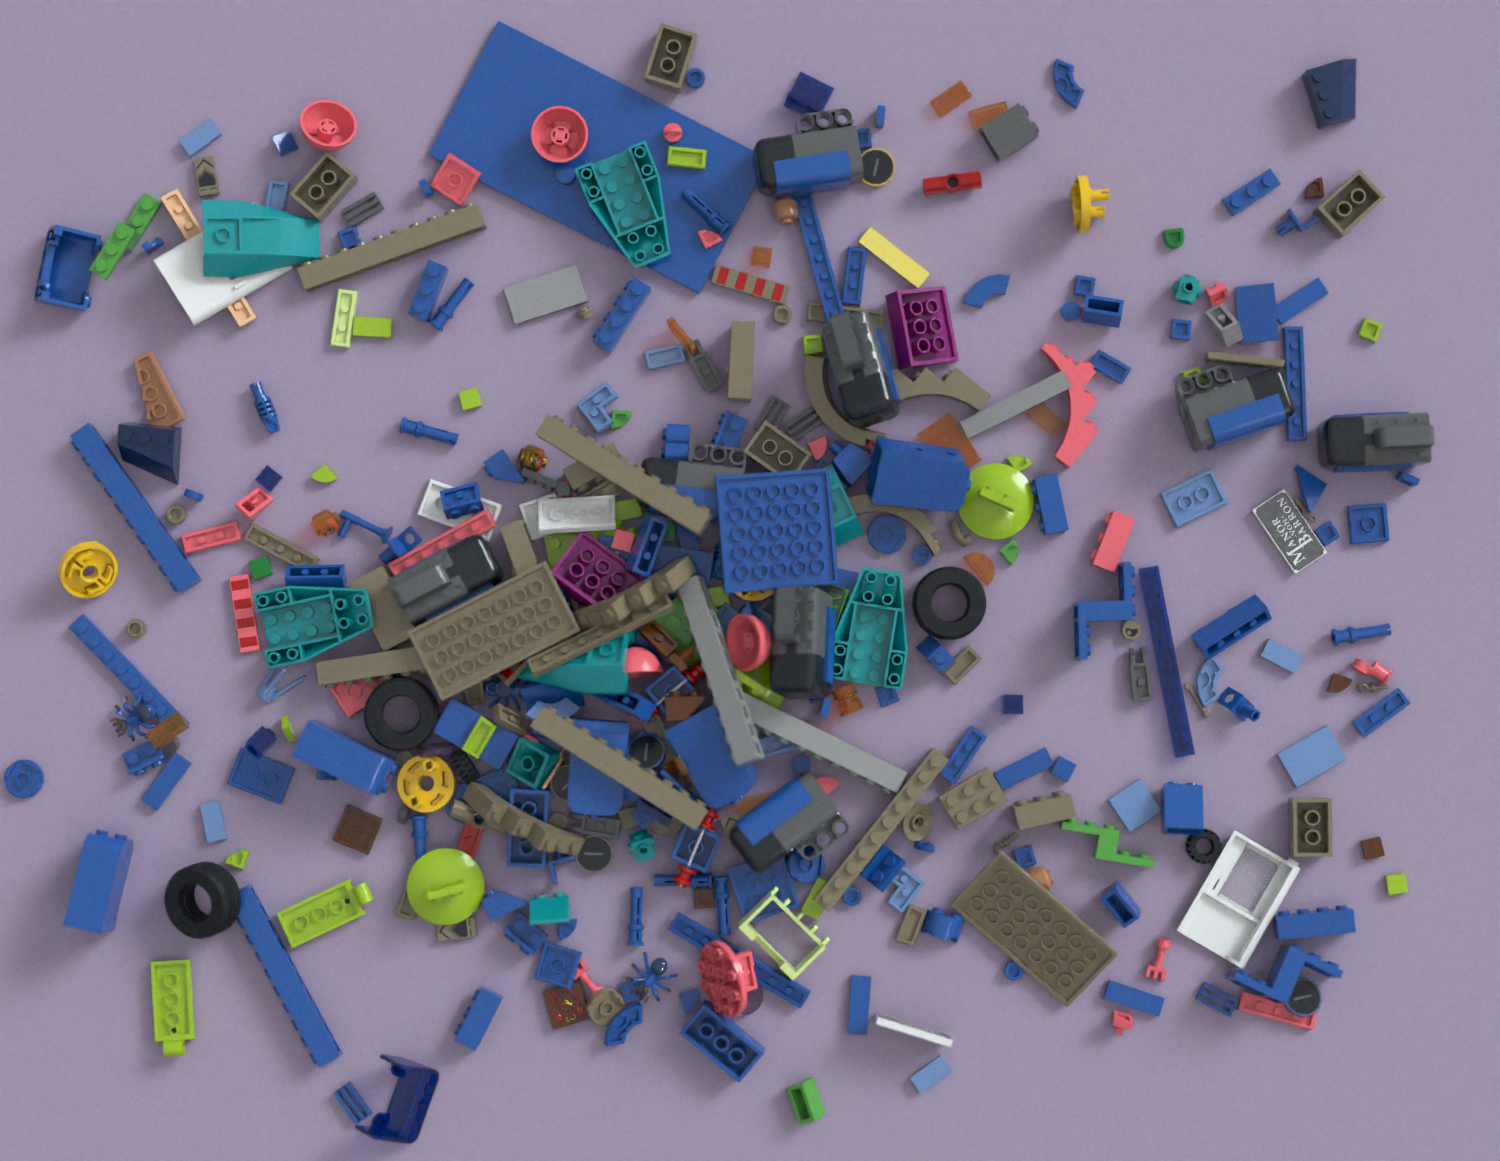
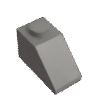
M1221 303L1204 311L1218 339L1227 348L1244 339L1239 322Z

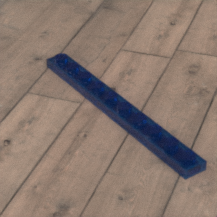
M1158 565L1141 568L1138 571L1174 756L1178 758L1194 755L1195 751Z

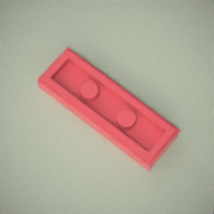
M238 521L181 535L185 554L242 540Z

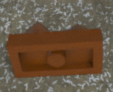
M655 620L646 623L638 631L664 659L679 647V644Z
M695 646L687 647L676 654L673 652L668 658L682 672L687 668L686 663L694 653Z

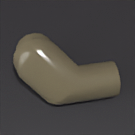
M953 521L949 524L952 535L960 546L966 547L972 544L970 535L963 536L958 521Z

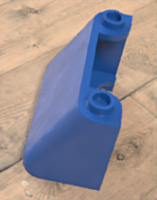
M60 225L49 227L34 301L82 311L90 308L92 297H89L87 292L91 275L89 269L93 264L94 256L103 247L101 236Z

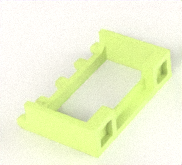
M775 886L737 924L738 928L749 939L759 944L778 963L779 968L794 980L826 949L825 945L829 942L830 938L826 936L821 941L814 934L818 927L814 924L809 929L800 920L804 916L802 911L797 915L791 912L786 907L791 900L787 898L781 902L774 895L779 890ZM772 900L818 944L795 967L749 924Z

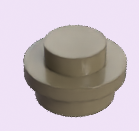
M587 305L577 309L578 313L575 314L576 318L578 317L582 321L594 315L592 312L593 308H588Z
M134 619L127 624L126 631L132 638H141L146 632V625L143 621Z

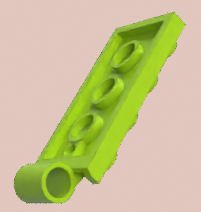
M622 520L616 521V529L623 530ZM633 527L624 530L635 533V540L639 529L638 527ZM616 529L586 532L599 541L600 535L614 537ZM566 532L544 536L551 571L580 532Z
M350 878L276 913L291 947L294 948L366 914L361 905L374 900L367 883L364 882L353 888ZM347 898L350 899V903H346Z
M191 959L152 961L151 980L155 1042L160 1043L164 1041V1057L184 1056L186 1052L184 1040H195Z

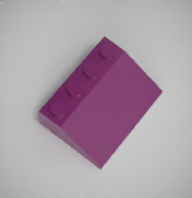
M945 286L900 290L885 296L899 371L959 361Z
M586 531L580 532L551 571L565 594L583 607L616 595L639 583L644 575L625 569L627 561Z

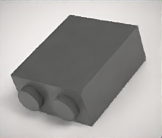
M1019 103L981 126L978 130L997 162H1000L1039 136L1037 125L1034 122L1031 123L1027 117L1029 116L1027 109L1024 106L1021 107Z

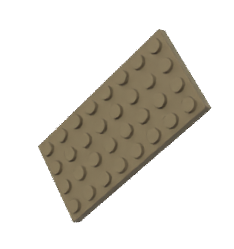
M544 561L407 632L441 700L444 701L581 631L547 562Z
M1002 850L998 852L950 905L1066 1007L1119 954L1114 947Z

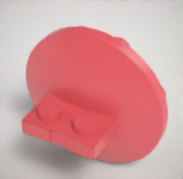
M711 941L703 947L700 961L697 963L702 977L701 987L706 991L717 1013L720 1012L726 1017L738 1016L742 1014L746 1007L747 992L758 988L753 967L752 951L746 950L734 954L722 941Z

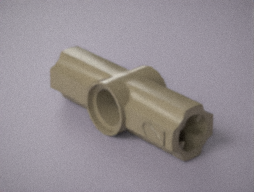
M456 799L452 802L449 812L450 817L471 823L475 828H486L501 834L506 832V829L499 823L487 821L483 818H474L478 813L469 804Z

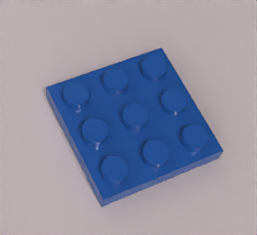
M784 857L761 873L753 871L747 863L727 869L743 917L775 886L779 890L774 895L781 902L787 898L791 900L786 906L789 910L800 906ZM772 900L749 923L784 912V910Z

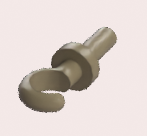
M1296 498L1294 501L1300 507L1301 514L1305 513L1307 519L1314 523L1316 521L1315 517H1311L1310 513L1306 512L1307 507Z
M1360 683L1357 687L1359 693H1362L1360 691L1361 686H1366L1367 691L1372 690V693L1375 690L1388 689L1387 684L1375 685V683H1371V686L1366 683Z
M1015 832L1009 838L1002 839L1003 843L994 844L993 851L998 854L995 850L997 845L1003 848L1006 845L1009 847L1011 845L1010 842L1019 836L1018 833Z

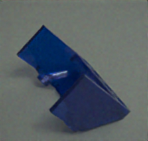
M381 1054V1059L392 1064L391 1073L399 1077L387 1112L376 1114L370 1126L356 1125L355 1129L375 1140L411 1144L417 1140L439 1080V1073L431 1067L403 1057Z

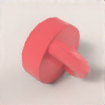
M676 123L667 124L663 130L664 138L669 143L678 142L682 137L681 127Z

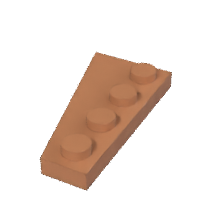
M148 351L133 359L138 381L143 392L142 398L147 409V420H149L150 425L172 427L185 420L186 417L153 351Z

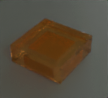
M753 246L751 266L770 268L772 248Z

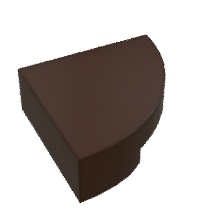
M1322 177L1315 179L1307 186L1304 199L1324 197Z
M1333 673L1327 692L1345 690L1351 684L1352 679Z

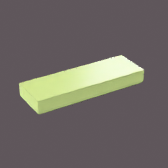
M338 289L331 346L350 349L358 297L357 291Z

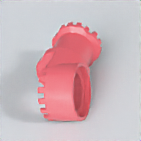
M1356 658L1351 668L1363 675L1377 678L1383 685L1388 682V677H1391L1393 670H1388L1379 665L1378 661H1374L1370 665Z

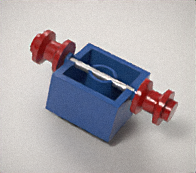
M694 661L692 662L693 667L690 670H683L686 676L674 665L645 689L653 699V704L656 705L650 718L654 714L658 716L661 714L657 708H660L665 714V695H669V692L680 691V694H688V691H697L690 682L696 685L697 678L707 676L701 667V662L696 663Z
M707 807L708 812L700 823L701 827H698L697 830L692 829L686 824L684 825L672 853V859L685 864L684 866L678 864L677 867L680 869L678 876H673L672 878L676 880L675 884L680 887L686 888V885L691 886L689 878L691 875H695L696 871L690 868L694 867L707 873L722 837L708 831V829L714 830L715 827L712 823L714 819H719L720 817L717 815V810Z

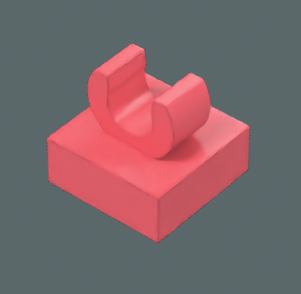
M1215 281V287L1211 289L1205 286L1208 303L1211 307L1229 299L1227 287L1224 283L1219 284V282Z
M1116 1010L1113 1011L1112 1025L1115 1026V1034L1122 1036L1124 1029L1131 1031L1133 1026L1132 1015Z

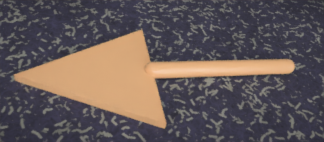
M564 748L560 752V759L542 786L543 789H546L554 774L562 765L568 753L567 749Z

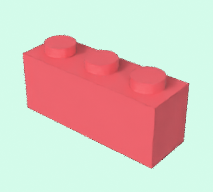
M1117 511L1107 514L1103 523L1106 527L1104 532L1100 531L1096 542L1099 544L1097 549H1093L1089 559L1092 560L1090 565L1109 573L1115 572L1135 522L1134 518Z

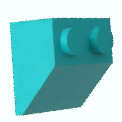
M520 737L505 772L535 790L543 789L542 786L559 761L560 753L545 744Z
M565 892L553 893L554 897H546V894L534 895V899H530V925L569 922L572 919L570 895L565 896Z

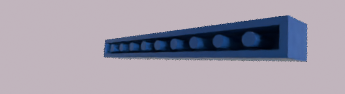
M87 423L71 434L72 446L76 451L80 450L83 454V462L88 467L91 466L95 471L93 476L99 483L102 481L105 486V493L109 498L113 497L116 501V504H114L116 509L121 514H125L127 517L126 523L131 529L137 531L138 535L136 537L142 545L146 544L149 548L147 551L149 556L153 560L158 561L160 564L159 570L164 576L167 575L170 578L171 582L169 584L173 590L184 593L202 580L95 426Z
M252 884L240 889L241 907L237 922L241 928L244 927L246 930V939L250 945H254L256 949L255 955L259 962H263L266 976L274 982L273 988L278 996L281 995L284 1001L282 1005L287 1013L290 1012L294 1028L302 1034L301 1041L303 1045L309 1047L311 1060L315 1065L318 1064L321 1067L343 1053Z

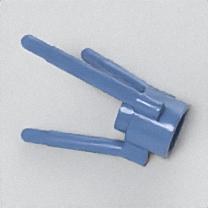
M272 668L265 681L260 685L257 693L266 702H269L271 699L275 701L280 695L305 680L306 676H302L276 693L278 689L274 685L286 670L283 669L270 683L269 681L277 669Z

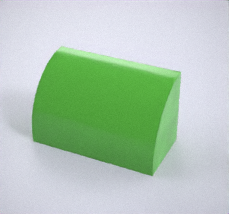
M813 1077L787 1087L799 1125L816 1121L826 1114Z

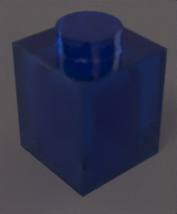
M1002 695V714H1023V695Z
M261 726L246 741L244 747L259 760L275 744L277 738L271 729Z

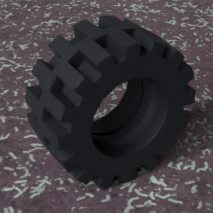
M459 749L449 756L454 768L467 785L480 777L478 770L465 751Z
M1204 829L1200 836L1190 835L1186 839V852L1195 862L1201 864L1214 862L1222 851L1220 838L1211 830ZM1201 838H1207L1211 843V850L1207 854H1200L1196 850V843Z

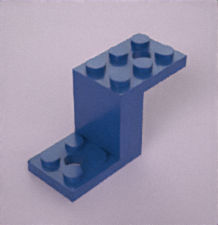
M1131 562L1118 564L1119 601L1073 603L1075 661L1088 660L1087 656L1091 654L1090 644H1087V637H1090V626L1086 625V622L1133 620V616H1136V606L1132 605V597H1135V585H1132L1135 569L1134 566H1131Z
M1288 944V946L1280 947L1266 982L1258 978L1251 979L1249 978L1250 974L1242 970L1227 972L1225 979L1274 1003L1287 1004L1303 965L1329 978H1341L1344 971L1338 969L1339 965L1334 962L1322 961L1321 956L1312 952L1310 954L1303 952L1304 948L1295 944Z

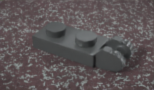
M696 339L694 340V345L700 354L694 357L687 344L683 347L706 394L724 384L707 352L703 350L699 340Z
M523 468L521 475L526 477V482L534 485L537 482L543 484L542 488L551 492L556 489L558 494L566 498L574 495V490L570 486Z
M1141 647L1140 649L1141 663H1136L1134 648H1129V670L1133 702L1153 700L1146 647Z
M568 813V817L571 819H581L582 823L581 826L569 824L566 826V829L588 835L619 839L622 820L602 816L600 818H588V814Z

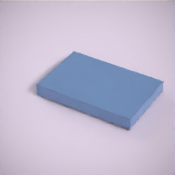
M1212 469L1159 494L1176 528L1228 503Z
M1324 726L1277 753L1279 760L1296 788L1346 760L1344 753L1328 726Z

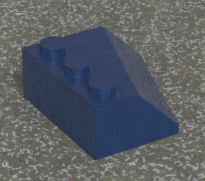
M1342 59L1306 70L1302 74L1303 83L1318 130L1355 119L1356 59Z
M130 422L118 424L117 444L123 461L176 485L179 484L182 428Z

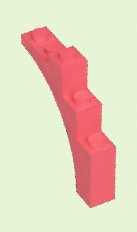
M1046 342L1040 352L1051 361L1058 372L1064 370L1072 387L1066 390L1069 411L1066 433L1060 447L1053 456L1055 460L1069 469L1098 433L1095 429V424L1089 420H1083L1097 403L1095 396L1088 390L1086 392L1083 391V388L1096 371L1093 370L1095 367L1088 361L1083 362L1081 360L1076 366L1073 364L1075 361L1068 355L1063 356L1059 353L1060 349L1056 345Z

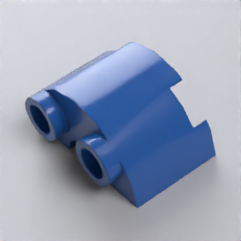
M934 907L932 910L927 909L921 932L958 943L964 923L962 916L951 913V916L943 914L944 910Z

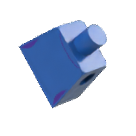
M836 440L829 447V450L836 456L830 464L833 465L836 473L849 489L870 468L873 456L852 442L844 448Z

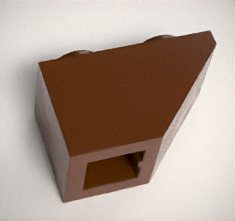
M680 691L669 692V695H665L666 721L686 720L705 700L704 694H700V691H688V694H680Z

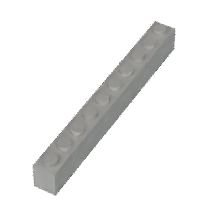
M698 575L693 576L678 588L677 594L683 602V612L690 623L689 631L696 641L695 649L702 659L701 667L706 672L708 678L707 685L713 693V703L719 711V721L725 729V739L732 750V760L737 766H746L765 757L705 578Z
M743 692L753 724L762 727L760 731L770 736L772 733L779 735L778 740L786 744L791 741L796 744L795 748L803 752L810 750L814 752L813 757L821 761L826 758L830 760V765L838 769L841 766L848 769L846 773L857 777L859 774L865 777V782L873 786L875 783L882 785L881 790L889 794L892 791L898 793L908 772Z

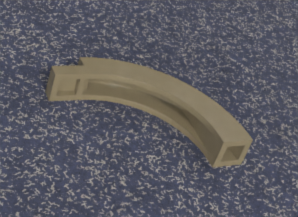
M812 354L806 355V388L811 403L822 421L837 435L861 446L869 445L870 440L872 444H875L877 436L889 439L890 434L866 428H857L847 419L835 404L829 390L827 379L829 359Z
M868 494L848 498L856 515L876 512L896 516L907 522L920 534L927 547L931 550L932 555L941 551L939 548L942 546L936 536L932 537L931 535L937 529L917 508L871 504Z

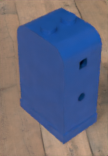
M877 436L866 492L871 504L953 512L962 507L966 492L970 490V469L962 453L955 448Z
M715 705L664 731L702 800L711 808H719L729 802L733 805L745 798L744 794L756 786L759 778L753 763L746 766H737L733 762L731 757L732 750L726 742V732L719 721L720 714Z
M572 718L575 721L573 723L578 728L581 725L591 731V736L603 738L608 742L607 746L612 749L614 746L624 752L623 756L626 757L630 721ZM571 752L568 805L571 810L578 814H588V818H600V815L611 816L619 812L622 807L624 785Z
M318 720L307 722L291 755L293 758L310 764L374 795L386 792L390 784L387 781L390 775L393 776L398 767L396 765L397 759L339 732Z
M100 829L87 834L67 912L64 917V926L98 934L115 930L117 914L133 852V840L127 839V836L122 834L108 835V831Z

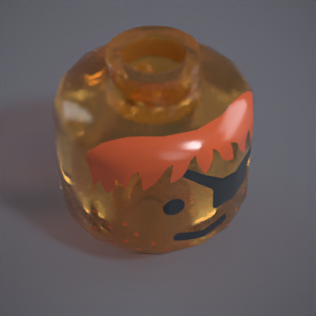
M325 509L312 517L313 522H311V525L317 536L327 537L338 531L339 526L337 523L341 521L336 512L331 513L330 510Z

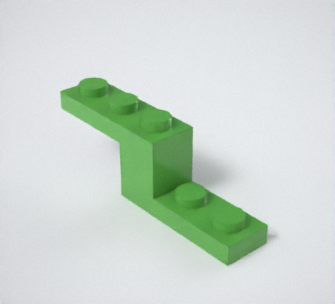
M144 193L126 224L121 221L118 222L89 270L107 281L127 249L131 252L134 251L162 203Z
M1072 818L1060 821V829L1097 835L1094 858L1153 868L1154 860L1149 859L1150 855L1138 853V857L1130 856L1131 852L1119 850L1118 854L1116 853L1120 831L1115 830V826L1104 824L1103 828L1096 827L1095 822L1089 821L1079 824L1077 819Z

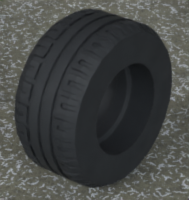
M941 567L929 572L916 586L912 598V610L917 623L926 633L938 639L954 640L967 636L979 626L986 611L987 602L982 584L972 573L959 567ZM942 586H956L966 596L967 608L963 616L958 620H941L932 610V596Z
M407 677L392 678L378 685L369 695L365 703L364 723L369 735L380 746L392 751L412 750L425 743L433 734L439 717L438 703L431 690L420 681ZM397 696L411 698L419 708L420 717L418 723L413 729L406 732L394 731L384 721L383 711L386 703Z
M204 861L182 868L170 878L166 886L164 899L167 915L171 923L188 937L205 939L219 934L230 928L239 915L241 894L238 884L230 872L219 864ZM196 885L204 888L210 897V915L203 913L196 904L194 896Z

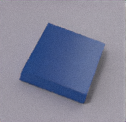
M1274 283L1235 287L1238 322L1244 338L1240 340V344L1278 341L1279 332Z
M536 682L520 686L527 713L538 700L543 703L554 704L566 697L579 707L586 706L583 694Z
M241 748L227 784L281 805L296 768Z

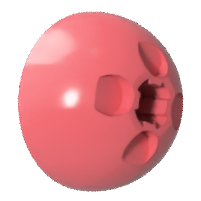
M319 100L310 103L303 109L300 116V129L303 137L311 146L320 151L334 152L345 148L353 140L357 131V121L353 113L341 103L331 100Z
M553 106L542 111L537 116L532 125L531 139L534 148L543 158L555 163H565L577 158L585 149L588 141V128L584 118L576 110L566 106Z
M738 614L732 618L727 627L725 641L733 665L742 672L754 670L761 666L770 654L772 647L770 631L764 622L755 616Z
M642 647L628 648L625 664L628 679L651 677L663 673L658 658L652 652Z

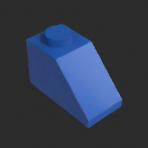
M503 449L484 461L486 467L483 469L489 477L493 476L497 480L519 484L526 482Z
M931 635L916 647L941 675L945 674L956 663L948 651Z
M495 889L484 894L485 898L481 900L491 921L527 904V901L523 898L503 891L495 892Z

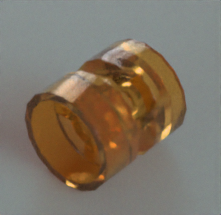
M854 683L831 691L834 701L839 703L837 709L840 716L864 708L861 699L856 697L858 691ZM848 698H849V699H850V704H847V702L845 701V699H848Z

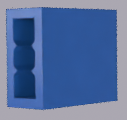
M1177 782L1164 783L1161 789L1162 834L1201 835L1204 830L1203 785H1197L1196 783L1178 784Z

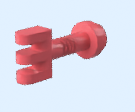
M1159 938L1155 944L1159 947L1154 965L1147 964L1144 977L1149 978L1152 971V980H1156L1158 973H1160L1159 981L1164 982L1167 969L1161 966L1165 951L1171 948L1170 940Z
M580 959L579 964L582 967H578L575 980L580 978L592 992L590 994L591 997L593 993L604 988L602 986L597 987L588 978L585 972L589 967Z

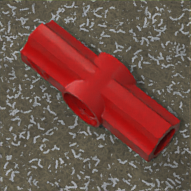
M980 171L962 174L951 173L947 176L923 179L925 196L944 193L954 194L958 191L982 188ZM955 180L957 186L951 188L948 186L947 181Z

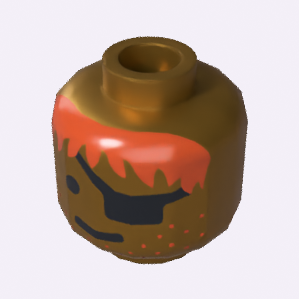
M527 445L525 448H521L518 462L522 468L538 472L541 467L545 468L548 457L545 456V451L542 448Z

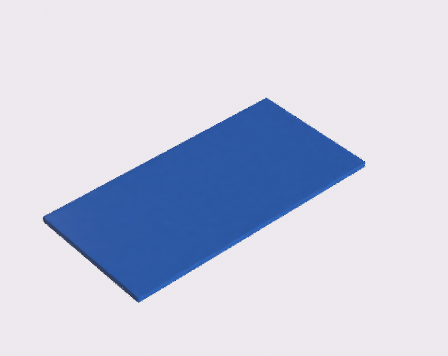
M500 21L496 24L428 154L442 163L448 153L453 154L482 173L478 180L479 182L625 256L588 205L577 175L571 184L564 185L558 181L556 172L562 165H570L575 169L590 162L594 164L628 150V147L646 140L660 175L671 255L644 266L700 294L757 183L753 163V150ZM553 106H566L576 110L584 118L588 128V141L585 149L577 158L565 163H555L543 158L534 148L531 139V129L535 119L542 111ZM669 123H676L682 129V137L676 143H669L664 138L663 130ZM669 146L707 150L705 170L667 166ZM687 187H690L714 211H719L726 221L732 223L729 230L720 236L723 242L706 250L697 232L708 230L719 235V231L712 225H708L707 219L681 197L682 192Z

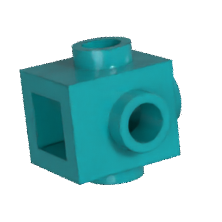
M1188 274L1175 280L1172 291L1175 292L1173 301L1187 305L1194 304L1196 297L1199 298L1202 288L1199 286L1200 280H1196L1195 276Z
M647 829L637 830L628 835L630 843L627 844L631 855L635 854L638 863L656 857L654 849L656 842L653 834L649 835Z

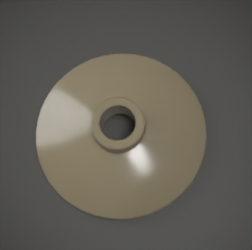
M923 803L915 804L905 815L902 821V830L908 839L920 841L930 834L935 822L934 812L931 807Z

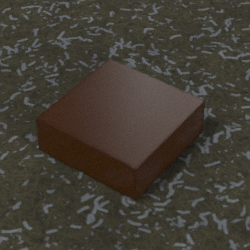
M1380 836L1360 841L1365 860L1385 855Z
M713 888L694 889L695 909L714 908Z

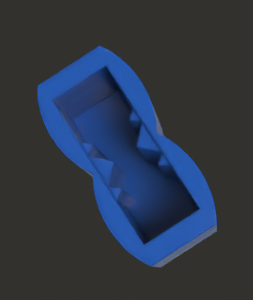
M667 424V428H663L662 440H666V445L661 449V458L688 462L690 425Z

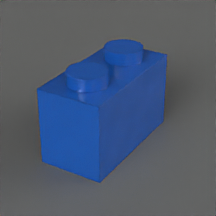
M1086 294L1081 322L1119 328L1124 300Z
M1118 880L1102 890L1101 901L1123 928H1126L1140 918L1141 909Z

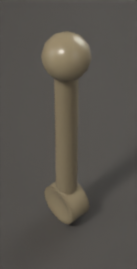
M1186 683L1185 689L1190 691L1191 695L1193 696L1194 700L1196 701L1197 705L1202 711V717L1208 718L1209 712L1205 711L1204 707L1202 706L1201 702L1199 701L1198 697L1193 691L1192 683Z

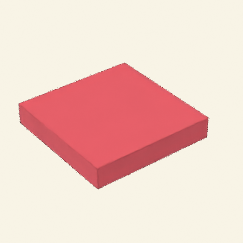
M448 153L429 186L460 206H463L482 173L453 154Z

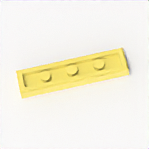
M871 227L858 241L859 244L917 289L920 288L930 275L928 271Z

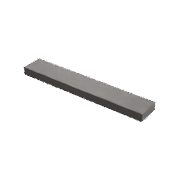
M1064 370L960 421V424L967 438L970 439L1072 387Z

